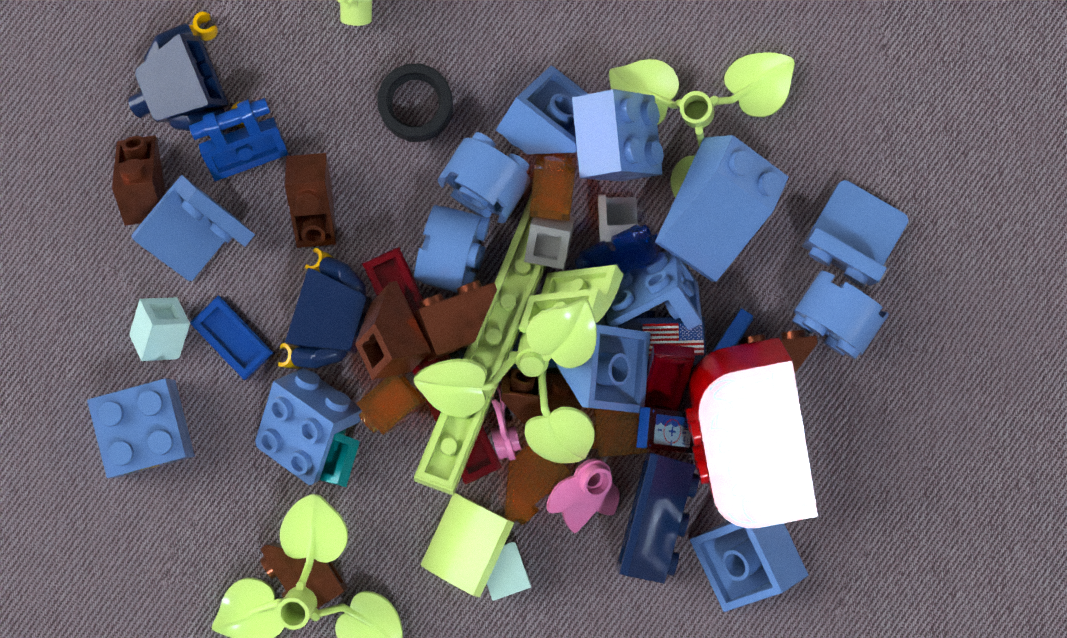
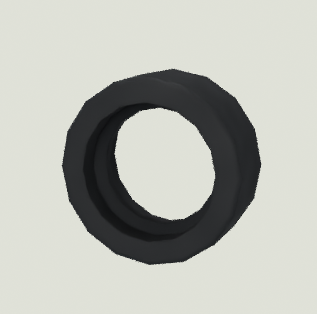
M421 63L405 64L392 70L382 81L377 94L378 111L385 126L396 137L409 142H425L438 136L448 126L453 113V96L446 79L435 68ZM410 80H421L428 83L435 89L439 97V107L436 115L429 122L419 126L403 123L396 117L392 106L395 91L402 84Z

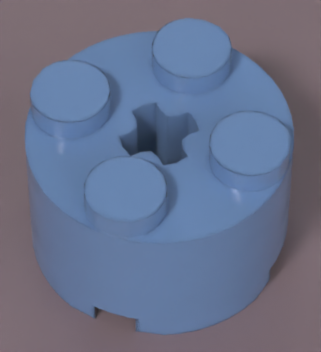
M475 132L472 138H464L437 181L442 188L448 183L454 189L450 196L469 210L487 218L494 213L499 215L498 223H505L531 182L527 174L530 165L516 154L510 153L509 156L505 155L495 148L496 144L492 139L482 133Z
M434 205L423 235L426 236L423 248L419 247L414 279L423 284L458 293L457 288L474 282L476 273L471 271L472 268L478 270L481 268L486 247L481 246L479 241H485L490 218L446 206Z
M821 270L795 308L794 313L796 315L792 322L810 334L814 332L822 337L825 335L827 337L824 341L826 346L842 356L846 354L856 359L858 355H863L889 314L888 312L881 311L883 307L848 282L845 281L844 284L838 287L831 282L835 275Z

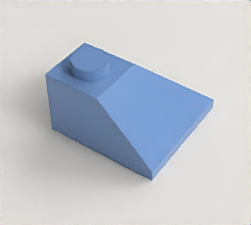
M551 65L515 98L496 131L525 154L576 153L572 97L587 95L588 93Z
M596 324V346L591 358L575 368H564L557 363L556 365L582 407L640 413V407H645L651 333Z

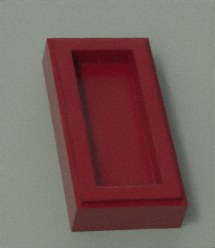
M653 344L648 361L645 407L673 411L679 410L695 359L694 347Z

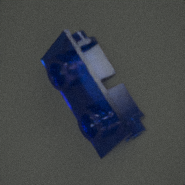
M636 224L611 237V242L616 247V250L611 251L604 240L581 251L580 256L575 258V264L578 269L617 265L623 274L633 269H643L650 265L654 259L658 258V244L655 243L658 235L657 233L652 235L646 224L641 227Z

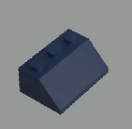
M646 452L616 565L619 574L665 584L667 575L674 576L680 553L673 550L677 536H685L690 514L684 512L687 497H695L700 480L699 474L694 473L696 465Z

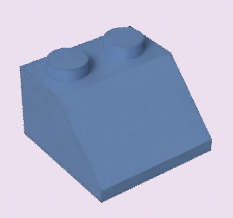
M726 521L689 539L723 612L783 593L809 576L784 523L761 528H744Z

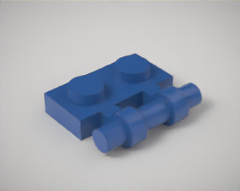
M266 98L251 103L249 99L239 102L235 109L218 115L215 112L203 116L202 121L189 125L194 140L208 135L211 140L200 143L199 149L214 181L289 155L286 143L274 117L261 122L257 120V117L271 113ZM241 123L245 125L244 128L228 134L223 132L224 129Z

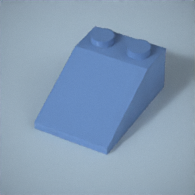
M734 135L704 137L655 243L710 281L717 282L772 214L789 176Z

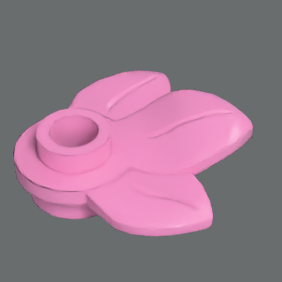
M499 383L497 391L500 403L496 399L491 400L499 426L490 430L498 459L509 458L512 461L516 460L514 451L521 450V445L516 427H507L505 419L506 405L501 400V384Z
M597 458L588 459L581 463L573 476L561 480L553 488L547 501V511L549 513L562 512L564 522L573 533H577L596 511L604 515H614L619 503L620 493L619 489L612 483L609 466Z

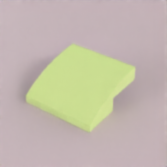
M617 265L547 273L541 294L530 295L519 326L520 331L526 333L528 323L538 313L549 308L573 303L582 298H587L596 323L599 322L617 294L623 273Z
M454 493L420 565L473 596L481 597L514 522L466 497Z

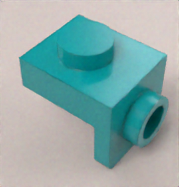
M347 428L334 435L319 481L347 487L360 441L345 435Z

